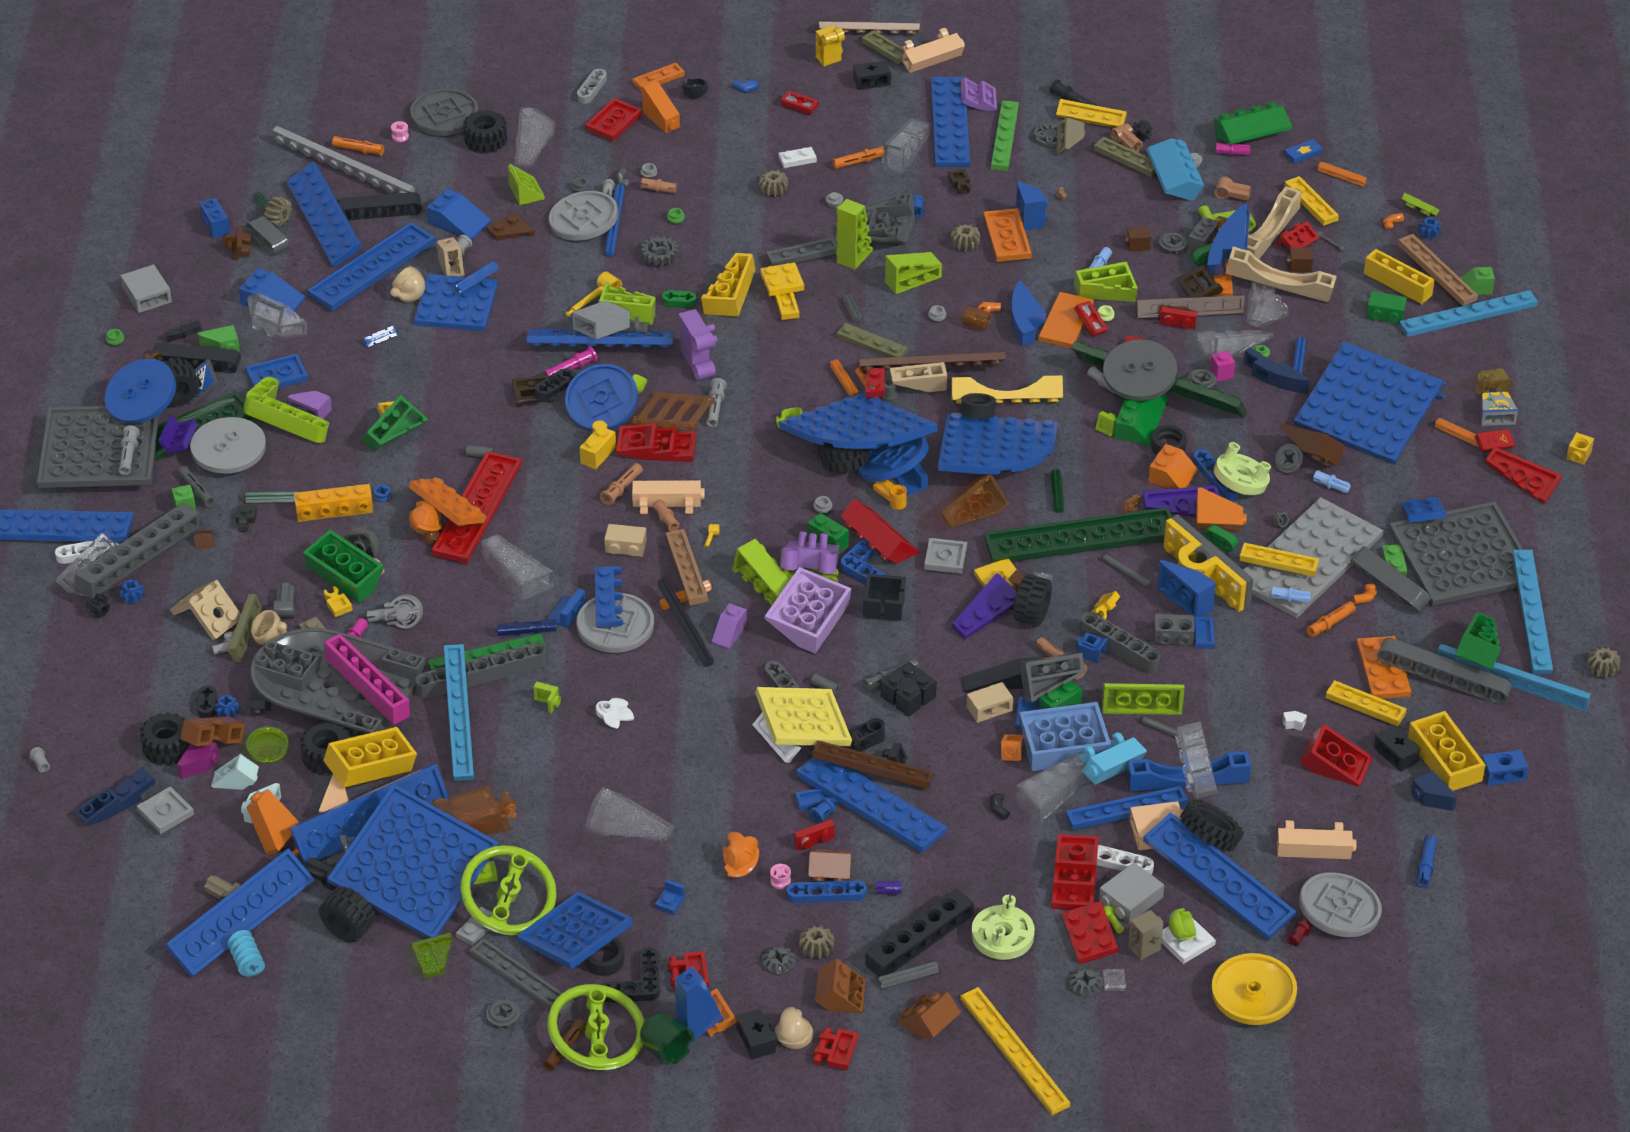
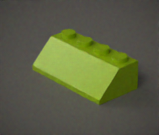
M1103 683L1102 712L1104 714L1182 715L1184 685Z

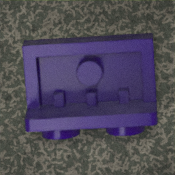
M170 416L159 438L161 446L164 447L168 454L186 450L198 424L194 419L178 423L174 416Z

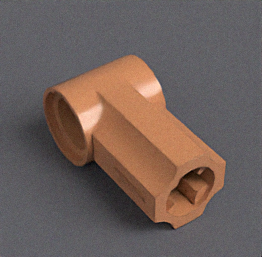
M1128 123L1111 130V138L1114 142L1121 143L1136 152H1139L1143 147V142L1133 134L1132 127Z
M1221 177L1214 194L1218 199L1225 200L1231 197L1248 201L1251 186L1234 183L1228 177Z

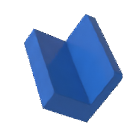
M919 463L906 473L895 477L899 485H903L906 488L907 495L928 489V475Z
M578 588L572 597L565 595L548 617V622L568 628L578 615L581 607L586 603L585 590Z

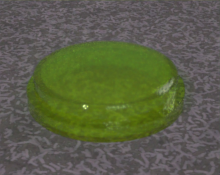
M275 727L259 728L253 731L246 741L248 754L261 763H273L280 760L286 754L289 747L287 735Z

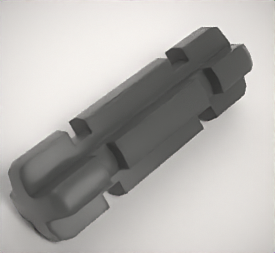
M851 294L844 295L843 302L854 322L861 321L862 314L853 300V296Z

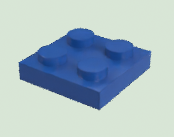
M1428 497L1426 500L1410 499L1407 502H1402V510L1409 523L1447 518L1446 510L1439 498Z

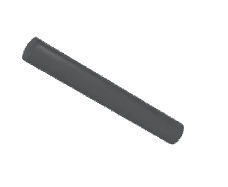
M1108 554L1104 555V562L1144 587L1149 588L1152 582Z
M1146 716L1142 720V724L1194 746L1199 741L1194 736Z

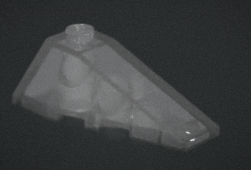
M1215 330L1194 332V337L1203 356L1211 359V354L1229 351L1231 356L1234 357L1244 352L1247 348H1253L1274 336L1273 333L1264 330H1241V332L1225 330V333H1215Z
M602 787L594 798L584 827L586 831L605 837L617 835L627 839L629 837H639L642 840L667 842L676 829V826L623 794Z

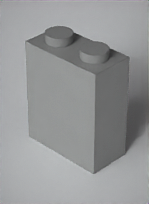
M154 264L121 275L122 288L138 313L172 302L170 288Z
M608 301L572 312L573 329L594 339H599L630 327L629 310Z
M1133 862L1100 887L1099 901L1102 902L1103 906H1113L1116 916L1130 923V920L1140 916L1163 898L1164 884Z

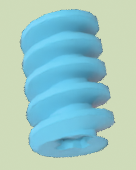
M241 930L232 934L228 940V948L238 967L239 973L246 977L260 974L265 968V963L260 955V951L257 949L251 932Z

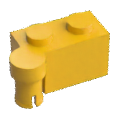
M832 25L816 31V58L823 66L841 61V54L843 53L841 46L842 41L845 40V35L841 28L836 29Z
M604 421L593 423V433L580 446V463L595 470L616 449V434L614 431L607 429V424Z

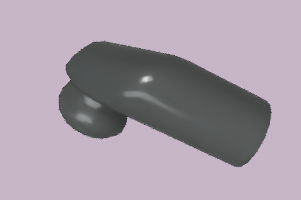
M620 168L616 173L617 183L628 188L630 181L629 179H624L627 170L626 168Z

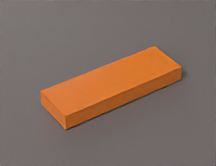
M673 63L633 78L632 83L642 92V86L649 82L657 80L661 85L685 76V71L677 63Z

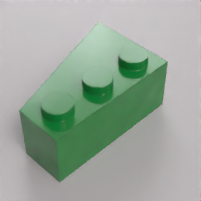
M400 395L361 440L373 451H377L423 426L428 418Z

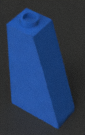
M693 966L675 978L677 1020L694 1033L695 1041L724 1018L704 979Z

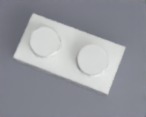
M812 147L779 153V160L783 168L817 162V157Z

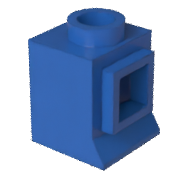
M1086 632L1083 637L1080 636L1077 639V653H1082L1083 658L1099 663L1101 652L1104 654L1107 652L1108 638H1100Z

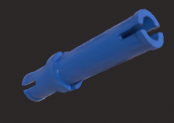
M1426 835L1424 838L1421 862L1417 866L1418 877L1416 883L1420 887L1423 886V881H1425L1424 887L1429 885L1430 875L1434 870L1433 859L1438 840L1434 835H1431L1430 841V835Z

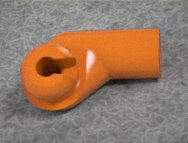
M983 302L977 307V314L985 316L991 311L1000 312L1001 303Z
M1367 584L1365 586L1366 591L1363 594L1352 596L1353 603L1371 602L1377 594L1376 586L1374 584Z

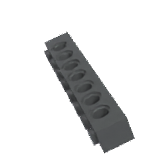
M181 503L75 573V589L90 598H94L96 593H102L199 527V512Z

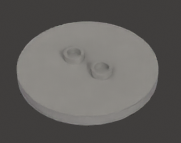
M583 191L571 194L557 202L549 213V224L553 233L563 239L573 241L587 240L600 236L611 229L618 219L619 211L616 201L611 196L598 191Z
M226 417L210 421L201 426L194 433L190 448L194 461L200 467L215 473H236L250 468L262 458L266 449L264 432L255 423L243 418Z
M622 593L623 598L615 600V606H622L623 612L615 614V618L623 619V625L617 627H596L595 598H592L578 612L576 619L577 632L583 642L596 650L609 653L630 651L644 644L653 633L654 615L651 608L642 599Z
M1321 873L1309 878L1303 884L1299 895V906L1307 920L1320 930L1336 936L1357 937L1365 935L1377 926L1382 913L1381 902L1376 893L1361 880L1342 873Z

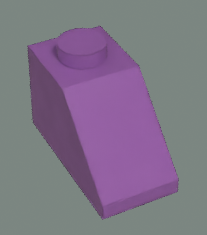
M318 391L292 394L287 397L288 405L322 419L332 410L331 397Z
M728 604L720 615L712 639L713 645L727 650L732 647L747 626V609Z

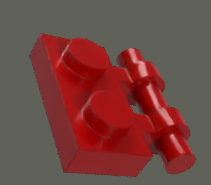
M704 951L683 953L684 960H677L676 956L669 957L668 970L672 976L670 983L674 992L675 978L680 975L681 970L686 971L691 966L704 979L708 989L710 988Z
M824 1028L823 1033H820L818 1038V1047L813 1052V1064L820 1065L822 1060L827 1059V1066L848 1071L859 1039V1033L838 1028L835 1035L831 1034L832 1030L830 1028ZM832 1044V1048L827 1049V1045Z

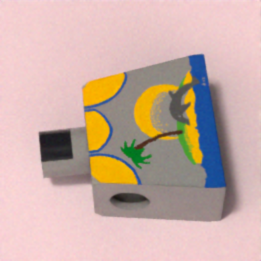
M1489 388L1487 393L1482 394L1480 405L1481 426L1516 424L1518 409L1508 392H1498L1496 388Z

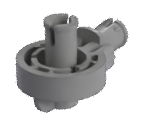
M409 594L400 595L392 602H386L384 604L386 608L367 611V617L371 616L368 618L369 623L385 620L389 621L387 622L388 625H396L400 628L413 627L421 620L423 615L421 602L415 596ZM416 618V620L413 623L408 624V622Z

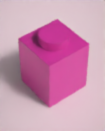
M1229 351L1211 354L1210 371L1216 375L1217 382L1234 378L1235 361Z

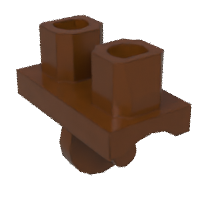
M237 226V235H225L222 238V244L228 249L233 248V260H238L239 256L249 257L251 234L243 233V227Z

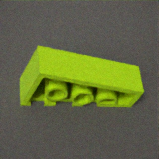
M846 199L836 210L837 263L856 270L873 251V247L869 246L872 241L871 237L867 235L870 230L869 226L866 225L868 219L865 206Z
M756 539L737 548L732 570L735 573L740 572L743 575L742 579L746 583L750 581L754 586V590L758 594L763 593L765 600L770 605H773L790 581L788 574L782 571L777 561L773 557L771 558L766 552L765 547Z

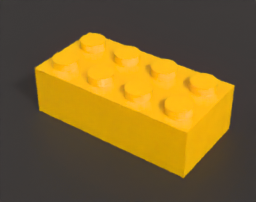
M1446 711L1410 722L1408 738L1421 748V758L1430 770L1452 791L1483 781L1485 763Z
M398 727L331 742L328 744L323 761L342 787L345 788L412 771L417 753Z

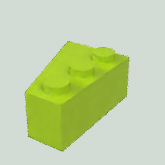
M932 252L885 255V283L895 294L942 277V263Z
M1127 262L1075 272L1074 287L1078 296L1099 300L1136 301L1138 288Z
M605 283L599 303L608 301L629 310L631 320L635 321V317H639L640 322H648L649 325L653 324L656 297L636 291L634 294L626 292V288L620 287L616 289L611 287V284Z

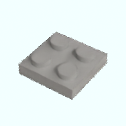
M929 538L924 570L962 574L967 542Z
M171 787L137 805V811L160 834L194 815V809Z

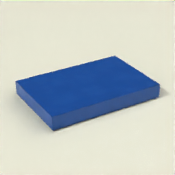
M298 354L245 367V372L252 387L265 377L276 378L279 381L278 388L309 381Z

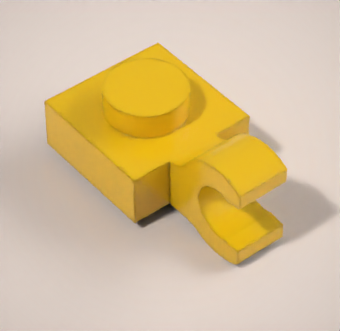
M1116 591L1104 594L1091 612L1098 613L1100 617L1106 619V611H1110L1116 606V601L1120 598L1119 594Z

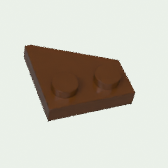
M516 213L486 226V231L495 240L519 238L521 234L535 235V230Z

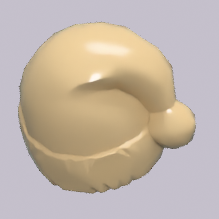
M409 266L394 279L390 294L393 297L400 298L403 302H414L424 294L425 280L416 268Z
M265 610L258 614L252 623V637L257 644L265 645L271 639L286 633L287 624L281 622L280 617L273 610Z
M795 1007L785 1008L775 1028L778 1041L790 1049L804 1048L813 1039V1028L802 1017V1012Z

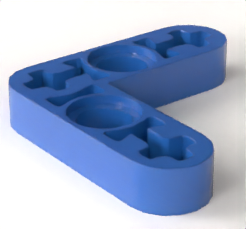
M866 539L861 540L841 558L840 564L842 572L866 584L867 575L861 574V571H866L869 574L887 575L865 563L876 553V551L868 546L869 541ZM856 553H863V554H865V555H864V556H858V555H856Z

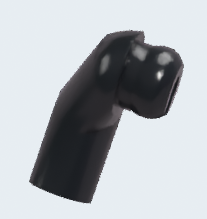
M994 793L990 797V810L1003 820H1006L1010 816V812L1002 807L1004 797L1002 794Z

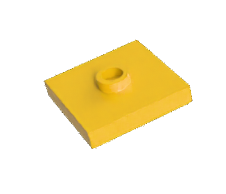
M1009 559L1000 560L974 569V575L983 588L998 572L1015 590H1018L1008 580L1017 570Z

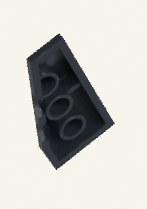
M1041 657L1017 658L963 676L965 693H972L973 691H978L1003 682L1008 690L1023 689L1019 662L1040 659Z

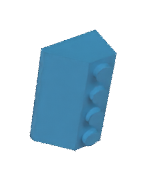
M1170 138L1148 147L1146 151L1164 193L1194 201L1204 184L1186 143L1182 140Z

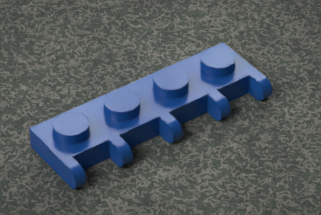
M619 566L595 567L596 627H617L623 625V619L615 618V614L623 612L622 606H615V600L623 598L621 592H615V587L622 585L621 579H614V575L622 573V568Z

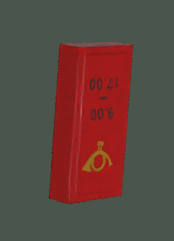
M1509 429L1477 433L1475 435L1481 452L1492 451L1494 447L1505 450L1512 449L1515 446Z

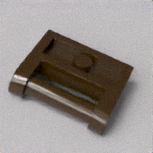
M1202 265L1178 279L1180 286L1189 297L1219 295L1223 291V287L1216 283L1206 265ZM1198 277H1204L1211 287L1206 288Z
M541 375L512 379L517 407H521L523 404L544 402L536 399L534 396H521L533 395L535 386L549 376ZM551 397L550 399H548V400H546V401H547L548 403L553 402V397Z

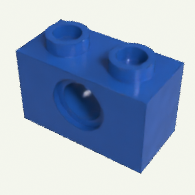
M213 198L199 202L201 219L213 239L230 234L228 217L218 200Z
M1521 750L1482 755V761L1485 763L1484 779L1487 786L1526 780L1528 765Z

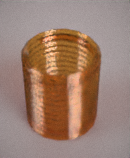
M968 306L964 311L962 322L967 326L984 331L990 323L991 313Z

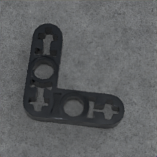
M567 368L560 369L535 386L534 397L541 401L550 399L562 390L567 389L569 383L577 374Z
M650 947L641 950L639 954L640 980L604 982L601 985L620 990L622 993L626 989L635 990L633 994L624 993L632 1001H652L660 996L658 952ZM647 956H651V964H647ZM649 971L655 973L652 977H647L644 974ZM648 984H652L653 992H649ZM606 997L604 1002L613 1003L617 1001Z

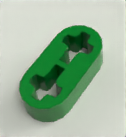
M1212 243L1194 251L1192 259L1197 265L1201 266L1208 263Z
M668 290L662 294V303L667 307L692 308L696 305V295L690 291Z
M1210 525L1203 532L1204 537L1226 552H1232L1238 546V540L1234 535L1216 525Z

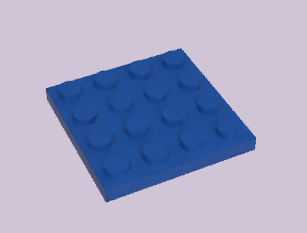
M427 274L425 291L420 298L414 325L486 331L498 287V280L483 279L463 293H458L455 291V284L466 277Z
M577 891L519 933L517 940L528 948L573 969L616 936L623 933L633 925L631 917Z

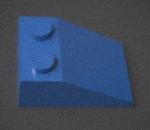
M448 188L427 206L428 223L458 236L466 235L471 240L491 223V219L466 197Z
M256 268L239 288L241 305L286 320L305 300L303 294L277 275L260 268Z
M1165 560L1159 562L1157 589L1188 615L1203 617L1213 611L1216 584L1212 579L1201 572Z

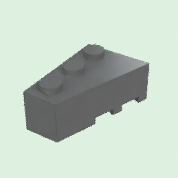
M1077 652L1019 662L1024 698L1027 702H1033L1042 695L1085 673L1083 655Z

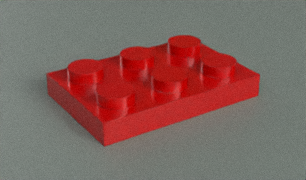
M613 98L585 124V130L614 142L643 115L642 109Z
M1101 901L1062 913L1079 964L1119 953Z

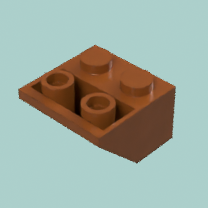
M836 958L818 970L815 1001L828 1011L862 1013L866 979Z
M934 992L930 995L922 994L919 996L913 1006H909L902 1011L903 1015L897 1021L920 1038L927 1039L935 1037L961 1011L948 992Z

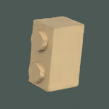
M608 524L605 536V553L643 557L647 541L646 528Z
M1003 682L967 694L966 707L975 721L979 723L1013 711V697Z

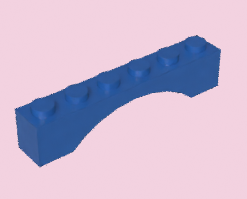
M1248 751L1226 753L1213 761L1188 767L1166 766L1149 759L1128 760L1127 781L1130 792L1168 789L1177 786L1195 787L1247 783L1250 781L1251 763Z

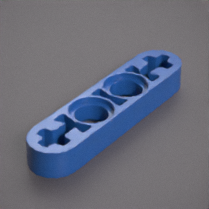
M1203 449L1195 451L1193 463L1211 485H1217L1221 497L1231 502L1237 500L1239 493L1229 488V492H1227V487L1217 482L1218 479L1214 471L1206 470L1208 468L1214 469L1216 460L1213 456Z
M862 881L791 883L786 889V897L792 903L860 901L865 899L867 895V886ZM839 889L842 893L834 894L832 890ZM820 890L822 893L814 895L811 891Z

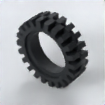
M1191 799L1180 815L1181 822H1183L1185 827H1188L1190 832H1194L1193 835L1201 837L1203 842L1207 841L1208 845H1214L1219 850L1221 848L1223 851H1233L1244 835L1241 826H1238L1236 821H1232L1233 818L1231 816H1227L1226 812L1219 811L1218 807H1212L1210 803L1207 802L1206 804L1203 800Z

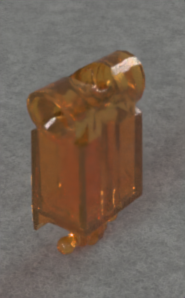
M490 785L451 796L450 799L438 798L430 803L487 836L511 830L506 815L509 814L511 820L517 818L515 813L516 802L509 797L508 791H502V801L495 800Z

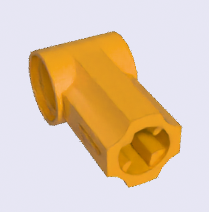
M889 480L875 482L873 485V490L890 501L891 508L901 510L906 507L907 490L903 485H895Z

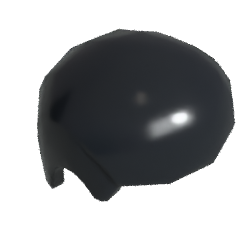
M688 78L686 84L682 81L683 92L689 98L702 97L708 91V83L704 79L696 78L691 80Z

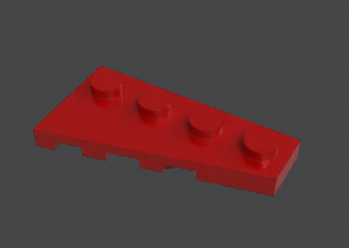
M1494 447L1486 458V465L1544 505L1562 480L1561 474L1497 447Z

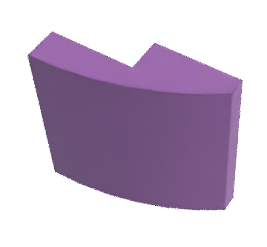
M965 77L960 81L962 103L980 110H997L995 87L984 81L976 84Z

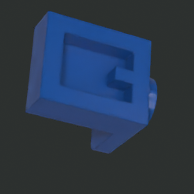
M666 879L664 891L656 901L655 909L674 916L685 899L684 885Z

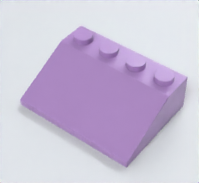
M799 567L764 619L798 647L816 654L849 606L851 588Z

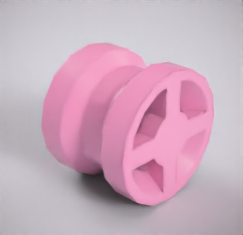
M398 121L391 125L392 139L395 142H404L409 138L407 123Z
M776 864L771 868V885L776 889H786L791 884L790 868L785 864Z

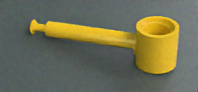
M607 271L603 272L597 279L598 288L572 306L569 312L566 311V316L571 317L572 312L582 309L601 295L605 283H609L611 287L619 289L622 287V281Z

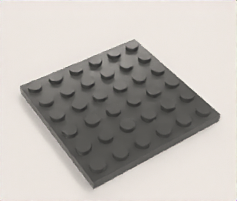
M106 406L48 407L37 479L38 488L152 485L160 414L143 423L126 424L116 420ZM132 425L137 427L140 432L137 438L138 445L133 452L130 474L122 475L118 471L123 449L120 444L124 437L122 432L125 426Z
M1496 502L1447 511V518L1410 523L1408 520L1389 524L1390 532L1397 544L1401 546L1404 557L1422 589L1432 597L1430 600L1432 606L1518 588L1512 553L1513 550L1524 549ZM1537 573V579H1538V584H1539V583H1540V577H1539V575H1538V573Z

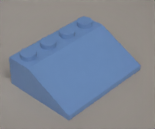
M1097 702L1019 712L1031 771L1083 765L1087 762L1081 761L1079 755L1086 753L1083 750L1084 747L1091 746L1095 751V755L1111 748V742Z

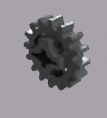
M657 235L655 239L650 237V241L644 240V244L641 245V256L644 261L648 260V264L654 263V266L658 264L664 266V263L670 265L671 261L675 262L676 258L679 257V245H677V241H672L671 237L666 239L665 235L662 238Z

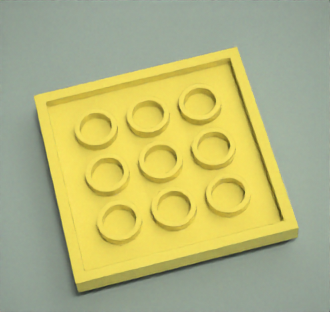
M757 687L755 694L774 744L816 745L817 740L837 746L851 745V736L832 689Z

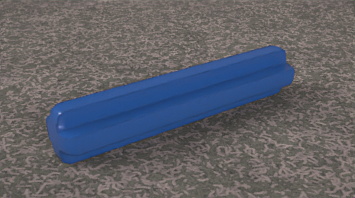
M492 261L455 284V291L463 293L496 272L498 264Z
M1298 337L1296 339L1293 369L1302 374L1306 339Z

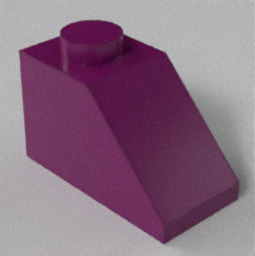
M212 742V745L205 746L190 744L177 764L179 778L184 779L209 771L214 764H217L220 757L217 743Z

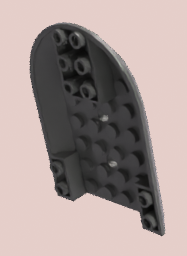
M305 628L286 632L268 641L254 656L251 665L252 682L256 690L265 699L278 706L366 733L389 729L392 723L366 698L361 699L364 696L325 659L324 641L341 634L408 699L411 698L416 690L415 678L423 672L426 661L425 657L324 628Z

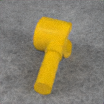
M719 524L709 525L705 547H709L713 535L719 536Z

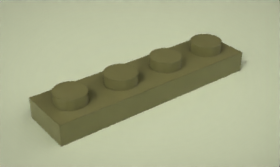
M1103 137L1094 145V151L1147 176L1152 177L1156 173L1149 157L1106 137Z
M845 323L837 332L836 338L886 358L904 357L908 353V347L848 323Z
M256 594L248 595L241 616H239L237 627L233 632L232 640L228 645V653L232 656L233 661L237 663L242 662L252 636V623L262 610Z

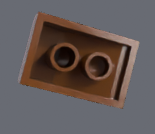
M1281 424L1280 428L1305 453L1310 455V459L1318 461L1319 464L1326 467L1339 465L1345 447L1344 444L1327 434Z

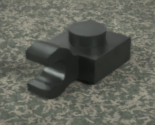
M237 505L235 520L240 525V532H248L249 523H255L256 505Z

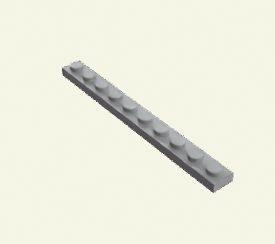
M276 126L272 130L276 142L280 145H287L292 150H298L307 157L316 158L319 162H325L334 169L343 170L346 174L354 175L361 181L370 182L377 188L381 187L390 194L415 192L414 186L281 127Z

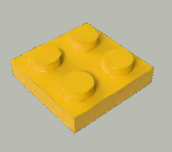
M795 262L761 268V276L769 296L804 290V283Z

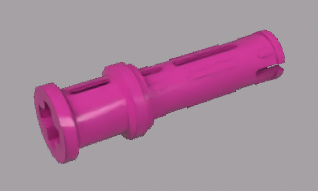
M589 346L585 351L575 353L572 358L548 370H544V375L551 376L563 368L570 370L583 368L585 364L597 361L596 352Z

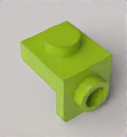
M536 681L533 687L534 700L547 703L548 713H552L555 707H559L561 702L559 688Z

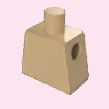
M452 237L437 241L438 259L444 274L447 276H464L462 252L459 243Z

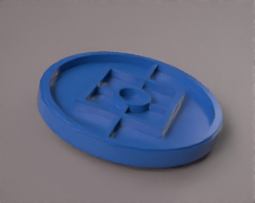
M141 359L129 363L121 368L110 380L105 391V405L110 414L122 423L139 424L149 421L162 413L172 401L176 391L175 376L171 369L160 360Z
M597 364L585 368L571 380L565 393V406L570 418L576 425L588 431H593L592 425L596 421L606 422L607 429L609 430L618 428L632 416L638 403V389L634 379L625 369L613 364Z
M923 436L893 446H888L887 443L878 444V448L868 450V462L864 466L859 467L858 472L862 479L869 482H880L900 476L922 461L929 449L928 442Z

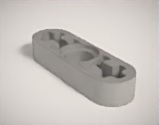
M595 69L591 72L577 91L578 102L587 104L593 100L607 81L605 70Z

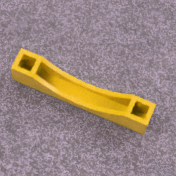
M1062 375L1043 376L1036 383L1026 388L1014 391H998L977 383L971 377L951 378V400H956V404H961V398L964 395L983 393L993 396L996 399V403H1003L1005 399H1011V403H1022V399H1029V402H1040V399H1047V402H1059L1058 398H1063Z

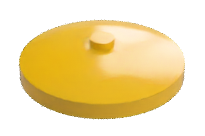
M1247 953L1234 956L1222 963L1213 976L1212 997L1216 1006L1227 1017L1243 1024L1264 1025L1275 1022L1287 1015L1296 1001L1297 983L1292 971L1284 963L1268 955Z

